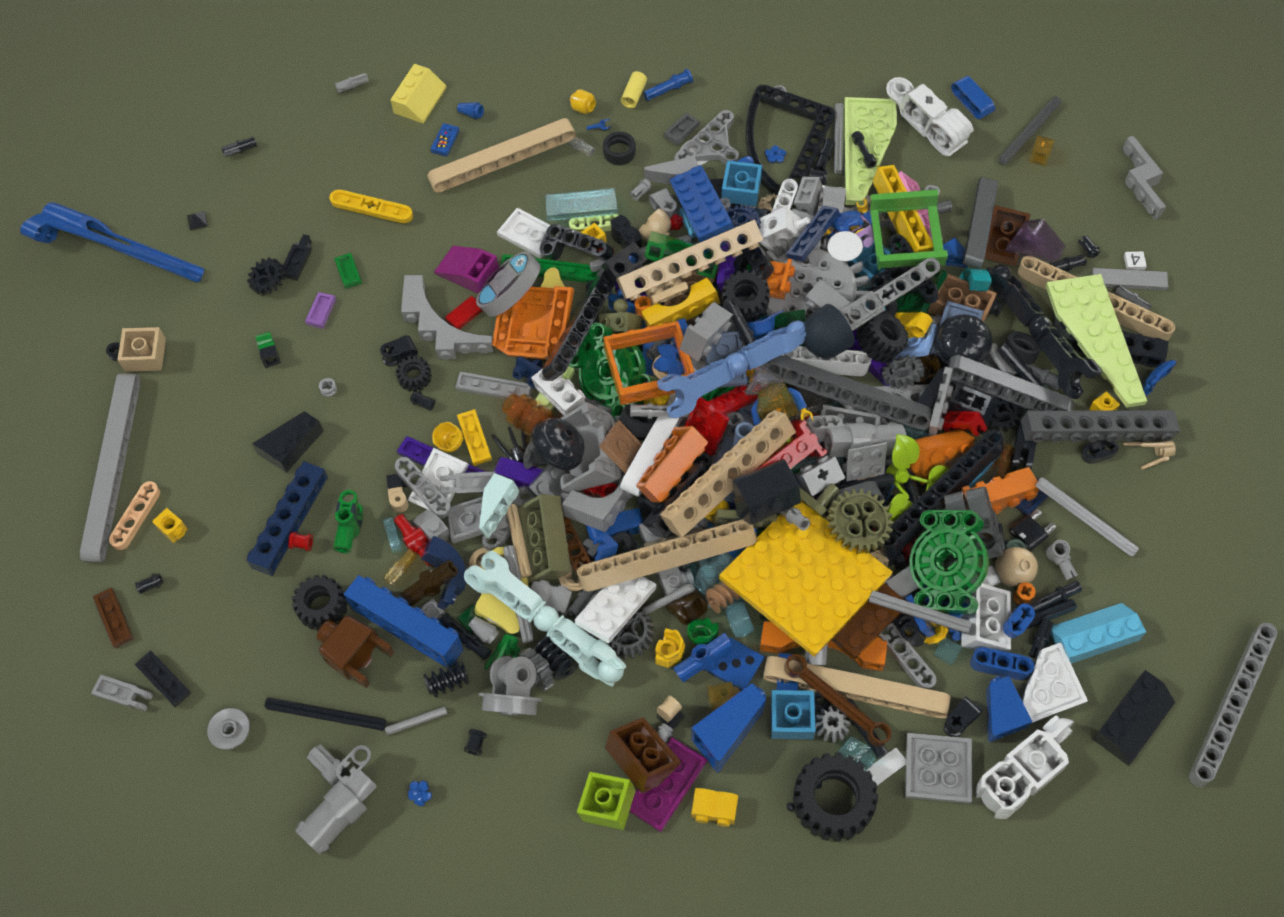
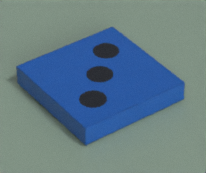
M728 637L735 648L717 659L716 665L708 673L742 691L748 687L765 657Z

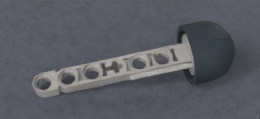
M928 258L918 264L917 267H913L874 293L870 291L840 311L831 304H825L812 313L805 321V347L812 354L821 358H832L848 350L855 343L853 330L885 311L884 307L919 286L924 280L926 281L933 277L940 269L939 262L934 258ZM926 264H933L935 267V271H928L926 269ZM911 273H918L920 280L914 281L911 278ZM902 282L905 285V290H898L896 283ZM892 290L893 293L890 294L888 299L882 298L883 293L887 294ZM867 301H872L875 304L874 310H869L866 307ZM851 311H857L860 314V318L858 320L853 319L850 315Z

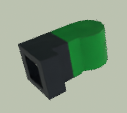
M268 331L256 335L259 354L264 367L268 368L280 364L281 360L271 332ZM276 356V358L273 361L266 360L268 358Z

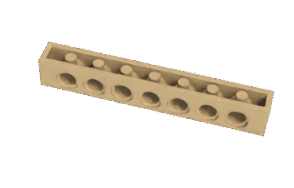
M752 220L618 277L616 280L624 299L630 298L633 301L640 298V293L647 291L649 294L658 290L657 286L664 284L666 287L675 283V278L681 276L682 279L691 276V272L696 269L699 272L709 268L708 264L715 262L717 265L726 261L725 257L732 255L734 258L743 254V249H755L760 246L759 243L763 241L756 221ZM738 235L744 236V245L738 243ZM722 242L728 244L729 249L727 252L721 250L720 244ZM704 250L711 251V259H706L703 256ZM687 257L694 258V266L687 265ZM670 264H675L678 267L676 274L670 272ZM653 271H658L661 274L660 281H655L652 278ZM637 278H640L644 281L643 288H637L635 286V280Z
M776 410L770 412L762 422L754 426L750 433L740 439L730 451L726 452L691 487L682 492L679 498L668 505L660 515L670 531L680 537L686 535L734 490L733 480L754 472L795 434L796 431L787 415Z

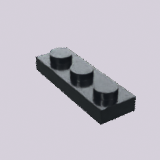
M149 651L135 664L175 708L191 694L152 651Z

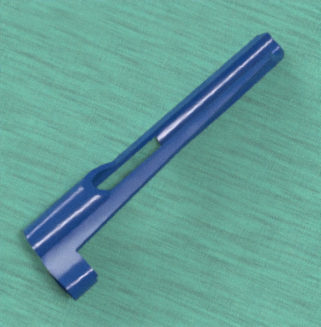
M56 202L48 203L43 208L42 213L27 219L20 229L23 236L43 243H51L55 240L60 229L93 240L120 253L194 282H199L204 272V268L114 233L98 219ZM87 226L131 244L128 246L87 229Z

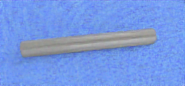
M836 103L834 120V173L840 175L843 174L844 104Z
M513 545L505 546L503 551L505 560L509 565V571L521 581L515 548ZM517 614L522 642H532L533 633L530 622H528V619H524Z
M872 591L869 598L870 603L957 631L968 633L971 628L970 621L883 593Z

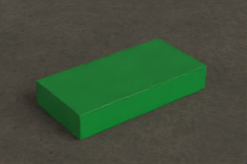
M351 253L334 258L345 289L362 284Z

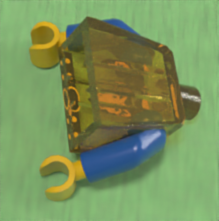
M773 382L767 386V389L759 391L758 399L751 408L754 426L762 422L774 410L786 414L788 418L799 414V411H801V420L809 416L812 422L814 421L812 413L806 410L807 405L801 393L793 388H787L785 383L777 384Z

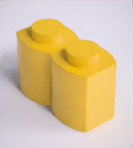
M695 788L691 816L699 823L715 821L719 826L729 827L730 824H735L738 795Z

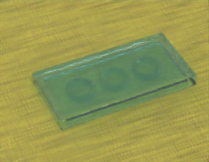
M615 188L545 195L547 221L618 214Z

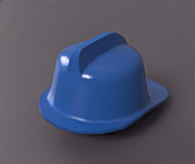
M783 310L747 323L750 330L754 332L755 340L766 336L768 332L774 331V316L780 314Z

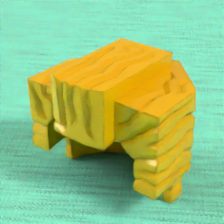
M665 628L663 640L658 641L655 649L656 665L670 668L682 661L685 652V642L678 630Z

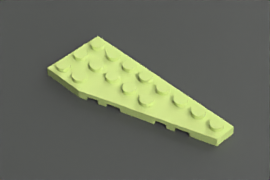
M845 97L844 99L845 205H857L856 202L859 205H863V198L866 199L877 168L882 163L897 126L896 103L891 99ZM855 131H860L864 135V143L869 153L875 157L877 163L873 168L865 166L863 162L864 157L858 145H855L852 141L851 135Z
M1101 274L1047 282L1046 289L1056 318L1064 323L1067 327V332L1070 335L1072 334L1078 341L1077 345L1084 354L1097 363L1102 371V377L1105 380L1107 379L1113 386V391L1126 408L1145 405L1147 402L1145 393Z

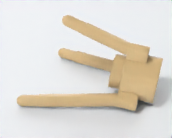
M1173 441L1123 442V446L1155 447V454L1161 458L1141 466L1142 470L1158 463L1169 461V456H1174L1176 452Z

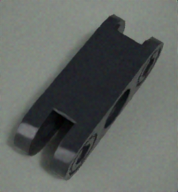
M1020 417L1015 435L1010 469L1016 470L1018 464H1024V468L1029 467L1031 470L1037 442L1025 441L1021 424L1022 418Z

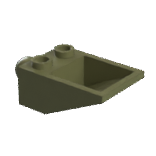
M617 299L614 302L613 307L617 313L599 314L598 323L610 326L613 334L641 329L642 316L626 312L628 303L624 299Z

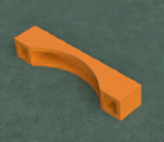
M764 621L759 651L779 654L800 646L771 621ZM877 637L854 661L861 668L883 671L888 641H883ZM832 640L828 643V648L840 651L850 657Z

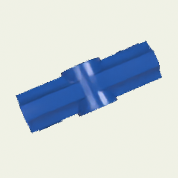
M724 632L707 645L699 644L695 646L691 656L673 668L681 681L685 682L701 670H711L716 665L717 659L735 647Z

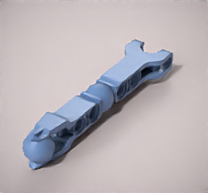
M794 321L787 327L768 332L766 336L744 346L737 352L730 353L725 360L715 361L687 376L669 374L658 380L659 390H674L676 393L675 401L667 407L668 416L670 418H679L692 412L699 397L728 383L737 376H742L747 369L752 370L782 354L790 353L799 345L804 344L806 336L805 323Z

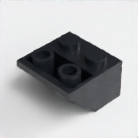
M957 383L950 400V411L980 412L988 428L1000 399ZM977 430L982 435L986 433V431L981 432V430Z

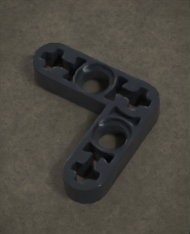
M759 246L752 250H749V248L744 249L743 253L753 268L749 273L755 271L757 276L761 274L763 280H767L773 273L774 266L762 247ZM742 291L735 297H749L752 292Z

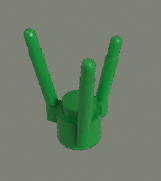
M505 634L502 641H499L497 648L484 666V669L487 670L495 658L497 660L503 657V655L510 656L513 653V658L518 657L520 647L517 644L519 640L512 635Z

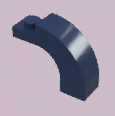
M433 536L427 543L421 560L432 564L436 568L445 561L450 560L458 569V574L445 583L437 606L445 610L449 605L454 604L456 597L465 589L464 573L466 568L459 553L449 543Z

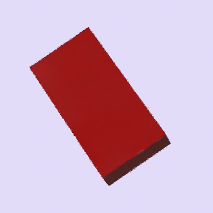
M470 296L444 318L449 325L460 330L483 310L477 306L476 299Z

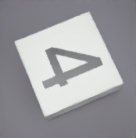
M1125 252L1126 270L1146 269L1144 252Z

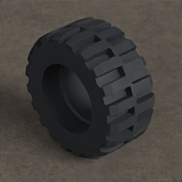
M826 753L820 759L815 757L811 759L810 764H806L802 768L801 773L796 779L793 791V805L796 808L795 814L797 818L802 820L801 825L804 828L808 827L811 830L810 833L815 837L817 834L821 835L822 840L828 841L829 838H833L834 842H841L843 838L847 840L854 838L855 834L859 835L869 825L877 808L876 782H872V773L870 770L866 772L864 770L865 765L861 761L858 764L853 761L854 757L850 755L847 758H843L842 753H835L834 756ZM835 779L847 784L855 795L853 809L844 815H832L822 810L815 800V789L821 781Z

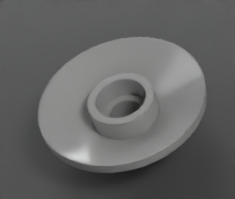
M235 708L219 711L211 718L208 724L207 735L210 742L215 747L223 750L238 747L246 740L249 734V719L242 711ZM230 728H234L231 734L227 733Z

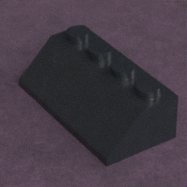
M1145 669L1094 736L1093 740L1130 766L1175 704L1164 682Z

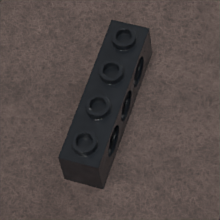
M693 463V466L681 476V481L669 491L668 498L663 502H659L642 523L656 537L667 538L671 533L660 514L668 505L679 498L682 492L691 487L699 477L708 471L705 466Z

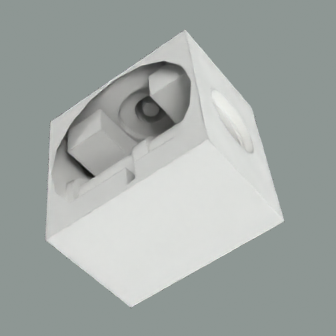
M786 206L760 218L761 228H759V231L763 238V241L760 243L779 257L783 255L781 243L785 242L790 249L807 224H810V218L805 217L801 219Z

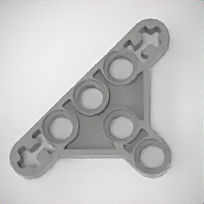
M729 110L721 111L676 153L674 160L695 156L696 161L720 160L724 164L732 160L737 162L739 153L729 145L727 131L733 125L734 114ZM718 127L720 130L712 131L711 128ZM706 137L709 140L706 142H702L700 138ZM720 146L722 149L716 151L713 147ZM690 148L698 149L696 152L689 151ZM734 155L735 158L731 160L727 159L726 156Z

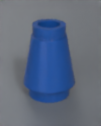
M479 102L459 103L457 107L459 113L474 119L481 118L484 114V107Z

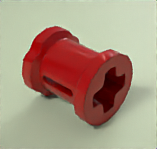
M291 532L288 543L289 549L303 548L306 551H311L313 534L301 535Z

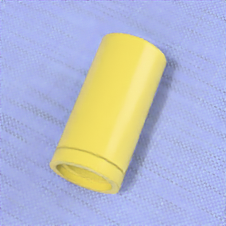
M636 71L631 74L620 100L622 105L627 108H635L647 82V77L643 73Z

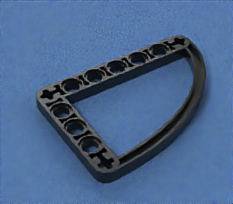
M768 85L757 86L751 99L746 121L745 141L747 155L753 158L754 164L761 165L754 143V121L760 102L815 120L789 179L798 177L802 180V177H808L833 122L834 109ZM779 95L783 100L777 101L774 98ZM797 102L799 106L794 107L790 103ZM812 107L815 109V111L809 112L806 110V108ZM829 114L826 120H824V115ZM822 125L825 129L818 130L816 127ZM817 138L820 142L813 143L811 139ZM811 151L814 155L807 156L805 152ZM805 164L808 168L803 170L799 168V165ZM762 167L761 184L770 193H775L778 196L781 185L776 183Z

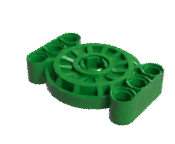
M594 323L569 366L579 369V382L586 397L599 401L603 406L610 407L612 409L611 415L616 418V416L621 415L622 408L628 404H620L613 377L610 376V367L604 350V337L611 336L613 330L610 326ZM637 345L612 351L623 388L643 384L647 380L648 382L658 380L655 376L645 374V360ZM644 400L629 404L644 405Z
M927 510L920 517V523L927 530L916 540L909 560L913 580L921 589L915 595L914 603L923 606V600L929 597L928 605L923 607L947 614H973L977 611L979 604L977 599L971 594L982 585L989 567V554L986 545L980 536L976 534L982 530L984 522L977 513L971 510ZM935 517L934 524L928 525L929 520ZM951 518H955V523L948 526V521ZM976 518V522L972 526H968L969 520ZM977 542L980 543L982 550L978 547ZM949 556H954L957 562L948 567V570L945 569V559ZM946 598H950L949 605L943 607V601ZM966 599H970V605L963 608V602Z

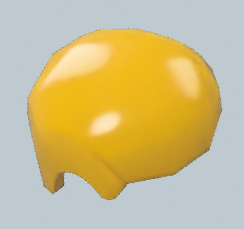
M451 422L440 423L432 433L434 445L446 453L456 451L464 439L462 431Z

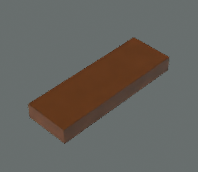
M111 587L93 596L112 646L117 648L134 640L114 589Z

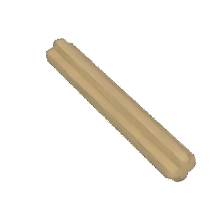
M511 504L507 510V518L512 542L515 548L520 576L527 578L531 576L527 550L517 506Z

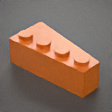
M693 426L673 428L671 431L673 434L670 440L666 439L663 443L665 449L656 454L653 459L655 464L646 469L637 483L636 487L651 502H663L669 496V491L681 481V476L684 472L688 471L693 466L692 462L696 457L704 452V447L708 441Z
M1029 467L1008 473L1004 479L998 476L994 477L987 484L983 481L978 482L974 487H986L996 515L1007 507L1013 508L1020 503L1019 500L1026 499L1030 501L1034 499L1039 491L1035 486L1037 479ZM969 486L962 487L961 492L963 491L965 496L966 490H970Z

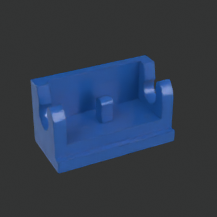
M607 533L594 538L593 544L599 543L595 561L616 555L618 544Z

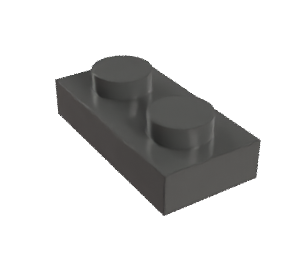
M686 112L664 132V137L678 146L700 125V121Z

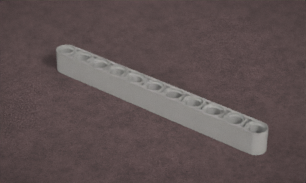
M117 374L80 548V559L82 562H104L106 558L140 389L139 374Z

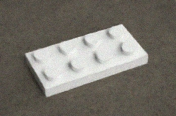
M639 577L604 587L577 616L575 624L609 644L656 590V584L645 577Z

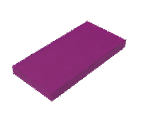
M671 737L667 745L679 758L681 764L658 787L643 794L637 788L629 811L660 833L708 761L673 737Z

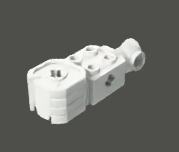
M901 77L893 78L887 83V94L893 102L899 105L900 114L923 137H927L929 142L942 155L951 156L968 143L967 139L970 133L974 131L971 122L959 110L954 108L947 110L945 103L924 84L914 89L910 81Z
M1057 715L1044 725L1043 729L1045 732L1036 730L1007 754L1003 762H998L982 775L976 786L975 795L976 798L981 797L986 807L995 812L994 818H1009L1024 805L1030 795L1034 796L1065 769L1069 761L1067 754L1061 749L1059 744L1073 732L1070 727L1074 724V721L1059 718Z

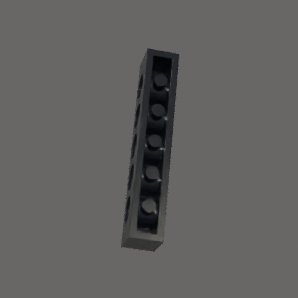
M1055 317L1052 327L1057 328L1075 351L1083 352L1077 345L1078 341L1072 334L1070 335L1067 332V327L1064 323ZM1122 330L1134 364L1157 368L1166 361L1169 341Z

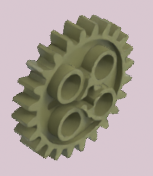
M853 488L850 494L844 491L843 496L839 494L836 500H833L832 507L828 510L830 514L827 517V520L832 522L827 527L834 529L830 535L838 536L835 542L843 541L842 548L849 545V551H852L855 547L858 553L862 551V548L868 553L870 548L876 551L878 546L882 547L885 543L884 541L889 539L890 536L888 534H891L893 531L890 527L894 524L889 519L893 514L887 513L890 508L889 506L883 507L884 499L877 500L878 494L872 497L870 490L867 494H864L862 488L858 493ZM863 507L869 508L871 513L866 512ZM844 510L850 511L852 515H847ZM868 526L874 527L876 532L871 531ZM849 529H854L857 534H852Z

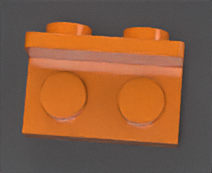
M789 258L787 263L771 261L774 271L766 280L768 282L767 286L770 289L769 297L785 300L786 293L790 292L791 282L789 281L790 277H794L795 266L792 265V259Z

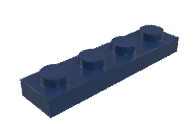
M822 205L810 221V224L806 226L786 253L787 258L804 262L840 214L838 208Z

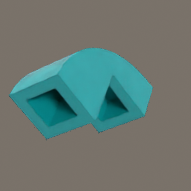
M965 268L959 277L967 281L969 290L987 292L992 282L991 276L986 269Z

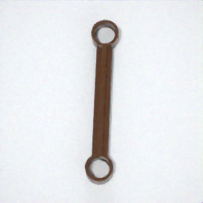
M792 654L787 658L784 664L785 673L791 678L800 677L868 733L867 737L871 744L880 747L889 741L891 729L887 724L872 721L808 669L806 659L803 656ZM791 660L800 662L802 671H792L789 668V662ZM873 729H882L886 734V740H877L873 736Z

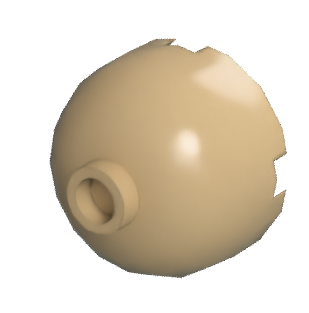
M659 208L647 219L646 224H643L638 230L641 234V239L648 243L651 231L670 236L671 220L666 212Z
M1008 548L1002 551V556L997 557L995 570L996 573L998 572L1000 581L1003 584L1016 588L1021 583H1030L1034 580L1038 564L1032 552L1026 548Z

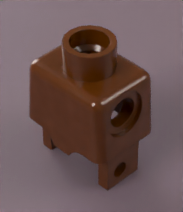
M349 615L345 616L339 624L333 620L326 621L316 636V639L322 643L319 647V653L324 661L345 679L349 680L352 678L365 688L370 683L367 677L358 672V670L369 666L372 662L371 655L373 650L378 648L389 657H392L395 653L392 646L379 638L374 629Z

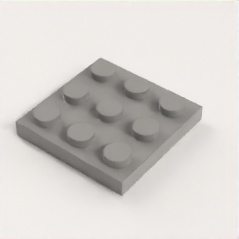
M907 733L905 798L971 804L972 739Z

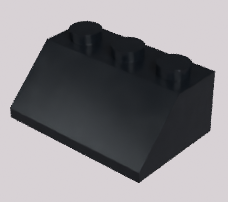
M784 459L733 480L737 516L750 525L801 503L799 484Z

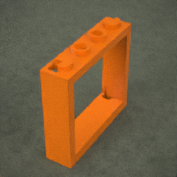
M678 321L666 322L662 325L648 326L643 329L629 330L625 333L604 337V350L621 405L674 394L675 391L659 390L657 381L623 388L613 350L674 337L685 374L681 376H687L695 372L690 356L680 350L684 337Z

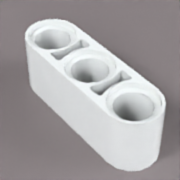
M786 179L783 181L772 212L785 206L791 209L798 188L795 180Z

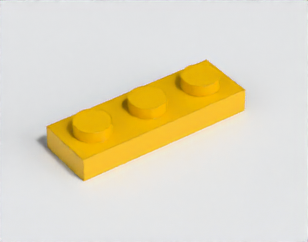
M475 409L458 414L457 418L473 465L476 466L491 461L492 457Z

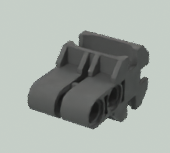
M986 487L966 490V496L963 491L945 495L944 500L947 510H971L982 518L984 522L983 528L976 534L985 543L989 558L1002 556V551L1005 550L1002 532L999 531L998 517L993 511ZM955 518L950 519L951 525L955 523ZM976 518L970 519L968 526H972L976 522ZM983 533H989L993 535V538L988 539L984 537ZM977 542L978 547L982 550L980 543Z

